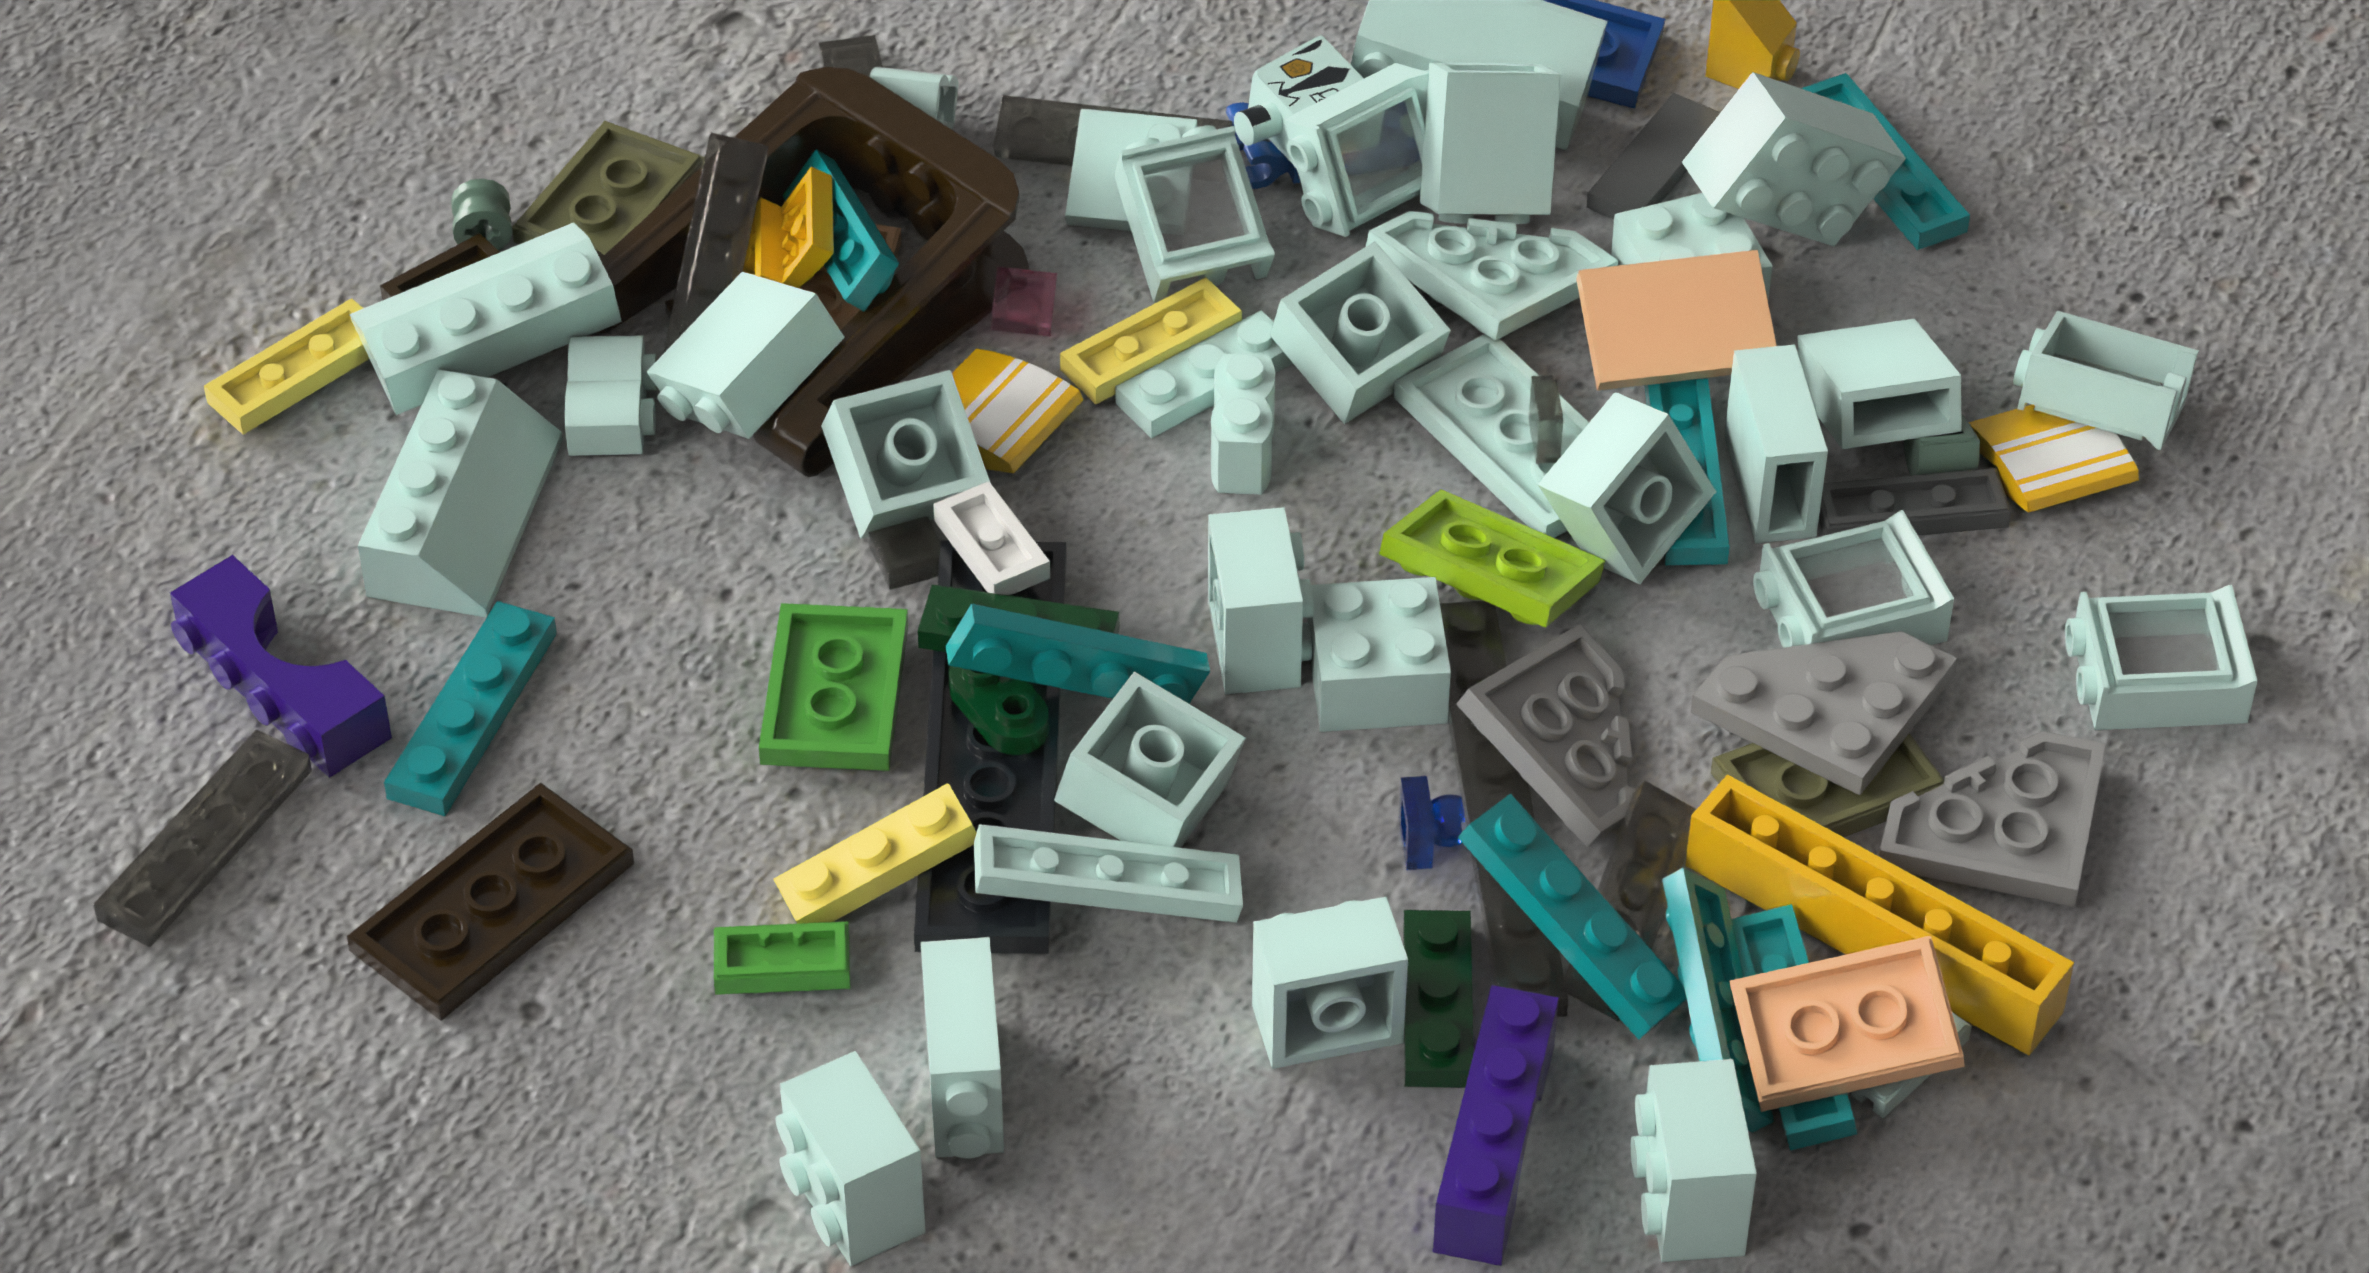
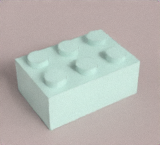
M1752 72L1685 157L1682 164L1714 209L1835 246L1843 235L1851 229L1853 223L1878 192L1886 186L1891 176L1906 158L1873 113Z

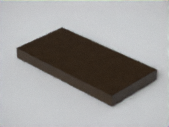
M539 783L347 935L349 951L442 1021L634 865L633 849L544 784Z

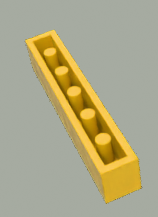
M1727 774L1691 815L1686 867L1764 910L1792 904L1800 930L1846 955L1931 936L1951 1011L1961 1019L2030 1056L2064 1013L2074 966L2073 961Z

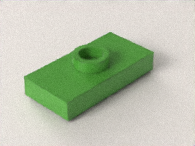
M849 921L714 927L715 995L851 989Z

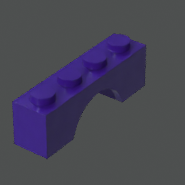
M234 555L229 556L170 592L176 619L171 622V629L180 646L187 653L194 654L197 652L205 659L213 675L225 689L230 690L234 687L245 697L250 710L258 721L265 726L272 723L284 735L288 746L299 760L303 762L311 760L330 778L392 739L385 696L347 660L319 666H303L282 661L266 651L268 645L278 633L271 592Z
M1491 985L1436 1200L1433 1253L1502 1266L1516 1207L1529 1129L1537 1100L1542 1101L1554 1051L1558 997Z

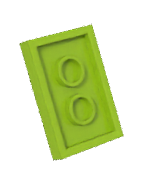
M1442 489L1384 532L1379 555L1399 563L1405 571L1411 574L1436 577V580L1454 587L1457 593L1463 597L1486 601L1510 612L1516 620L1522 623L1540 625L1545 628L1600 582L1605 564L1604 559Z

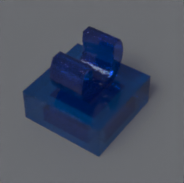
M1427 776L1401 777L1399 825L1406 870L1433 869L1434 844L1441 847H1454L1463 844L1458 838L1462 833L1461 822H1465L1462 796L1442 795L1431 801Z

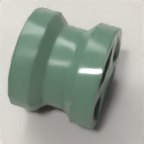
M482 178L469 180L454 190L451 198V208L454 216L452 228L454 240L457 244L479 233L497 250L502 249L510 242L512 236V223L509 216L511 204L509 192L503 185L494 180Z

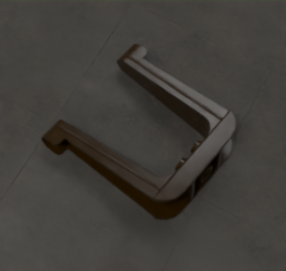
M821 67L799 73L796 81L612 249L605 255L596 250L613 284L621 317L620 323L598 331L599 333H606L731 251L732 235L758 200L763 198L782 206L785 202L782 195L816 149L835 160L852 188L868 193L873 202L886 213L896 211L910 220L917 232L929 240L894 275L887 290L884 293L877 294L865 311L860 310L840 330L845 338L753 434L758 444L807 477L817 476L834 463L821 426L833 400L899 383L1017 292H1024L1030 273L1024 248L1010 234L1004 231L1016 220L1020 199L1014 174L990 153L871 77L849 68Z

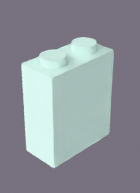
M1429 63L1420 203L1439 214L1438 220L1458 224L1468 223V218L1474 219V214H1495V221L1514 224L1529 223L1530 215H1550L1561 74L1542 64Z
M741 272L646 372L660 391L657 395L659 403L674 418L680 421L688 418L703 423L716 433H721L724 430L749 439L845 337L816 293Z
M1915 318L1798 335V356L1816 414L1841 449L1961 432V374Z
M1794 344L1734 350L1724 438L1755 544L1815 538L1817 535L1828 449L1796 346Z
M990 937L921 942L935 1158L953 1156L975 1158L983 1154L1004 1153L1001 1067Z

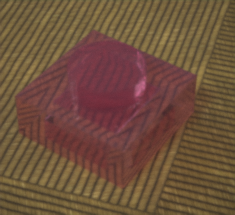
M997 267L991 330L1051 337L1057 273Z

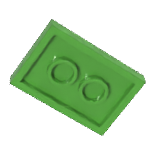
M781 603L759 742L760 765L890 771L909 627L908 609Z

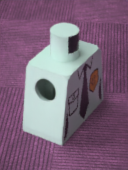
M1322 35L1315 37L1257 69L1252 77L1248 109L1239 111L1234 116L1236 133L1239 139L1247 146L1269 139L1291 161L1287 152L1289 139L1283 120L1364 78ZM1383 111L1337 134L1341 153L1378 145Z

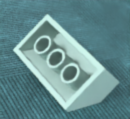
M1369 0L1357 34L1351 66L1365 79L1394 63L1429 72V63L1542 64L1561 74L1555 147L1567 151L1584 111L1608 21L1543 0Z
M574 222L350 314L353 325L396 415L422 405L438 369L490 377L569 344L570 337H586L621 322L613 284L590 238Z
M438 369L358 544L366 596L487 618L563 441L562 432L498 379Z

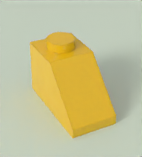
M1713 0L1705 77L1738 89L1741 88L1752 72L1780 82L1781 80L1789 81L1797 68L1800 49L1794 47L1797 22L1780 0Z

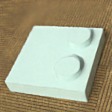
M1081 109L1065 213L1067 225L1131 231L1114 177L1120 151L1125 150L1133 142L1145 138H1157L1160 142L1180 138L1189 130L1198 127L1197 119ZM1193 166L1144 177L1162 234L1184 235Z

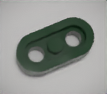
M950 666L949 687L953 702L991 747L1004 754L1023 755L1035 751L1044 744L1049 734L1048 707L1029 682ZM1020 712L1021 714L1013 715L1011 713Z

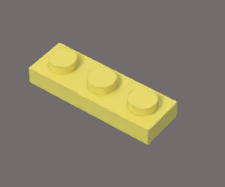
M1205 277L1061 352L1060 370L1097 405L1115 395V386L1241 321L1242 310Z
M351 298L204 385L207 403L244 435L369 360L368 354L350 317V314L364 308Z
M947 783L777 876L773 880L797 924L834 922L974 845L977 832L950 785Z

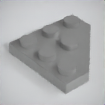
M1581 624L1470 687L1456 704L1475 724L1479 732L1487 737L1519 772L1520 776L1532 786L1563 820L1564 824L1587 847H1590L1623 826L1638 809L1636 789L1628 786L1626 765L1632 759L1628 718L1621 717L1619 696L1625 690L1623 669Z
M1902 631L1726 655L1692 695L1691 713L1861 795L1953 679L1956 673L1958 658Z
M2040 731L2021 740L2019 749L1995 761L1987 756L1946 775L1944 784L1920 796H1917L1913 791L1891 801L1879 857L1913 875L2075 907L2107 743Z

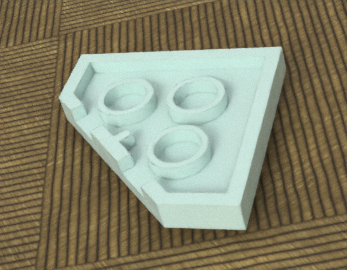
M1408 211L1369 230L1366 246L1376 241L1410 282L1495 341L1579 298L1576 280L1579 270L1618 266L1619 262L1615 257L1573 230L1551 228L1549 237L1516 234V224L1468 218L1467 228L1433 224V214Z

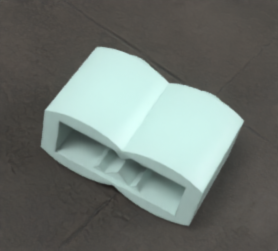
M873 68L870 73L872 79L950 129H953L959 87L956 76L893 68Z
M644 335L570 337L568 382L565 395V433L569 456L643 454L644 435H655L654 398L646 399L647 390H657V386L646 371L657 361V355L646 354Z
M1224 353L1216 365L1214 373V409L1211 416V479L1218 493L1261 495L1269 485L1272 473L1275 368L1268 355Z

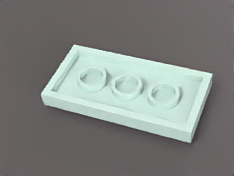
M1484 334L1394 381V399L1526 526L1553 538L1568 531L1538 484L1589 422L1501 339L1495 341Z

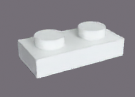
M989 481L934 503L935 523L988 593L1010 596L1050 579L1049 559Z

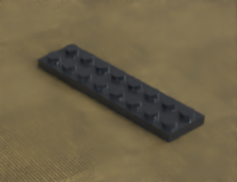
M941 540L938 585L987 592L950 541ZM1036 542L1050 561V579L1010 596L1065 604L1066 542ZM933 650L923 797L948 783L976 832L979 824L1054 833L1056 808L1054 799L1057 786L1061 688L1029 682L1048 707V737L1044 744L1033 752L1023 755L1004 754L988 744L953 702L949 687L950 666L948 665L947 652ZM1012 712L1011 714L1017 715V714H1021V713H1020V712ZM974 845L918 875L914 925L915 952H921V942L990 937L991 953L1049 954L1051 901L976 893Z

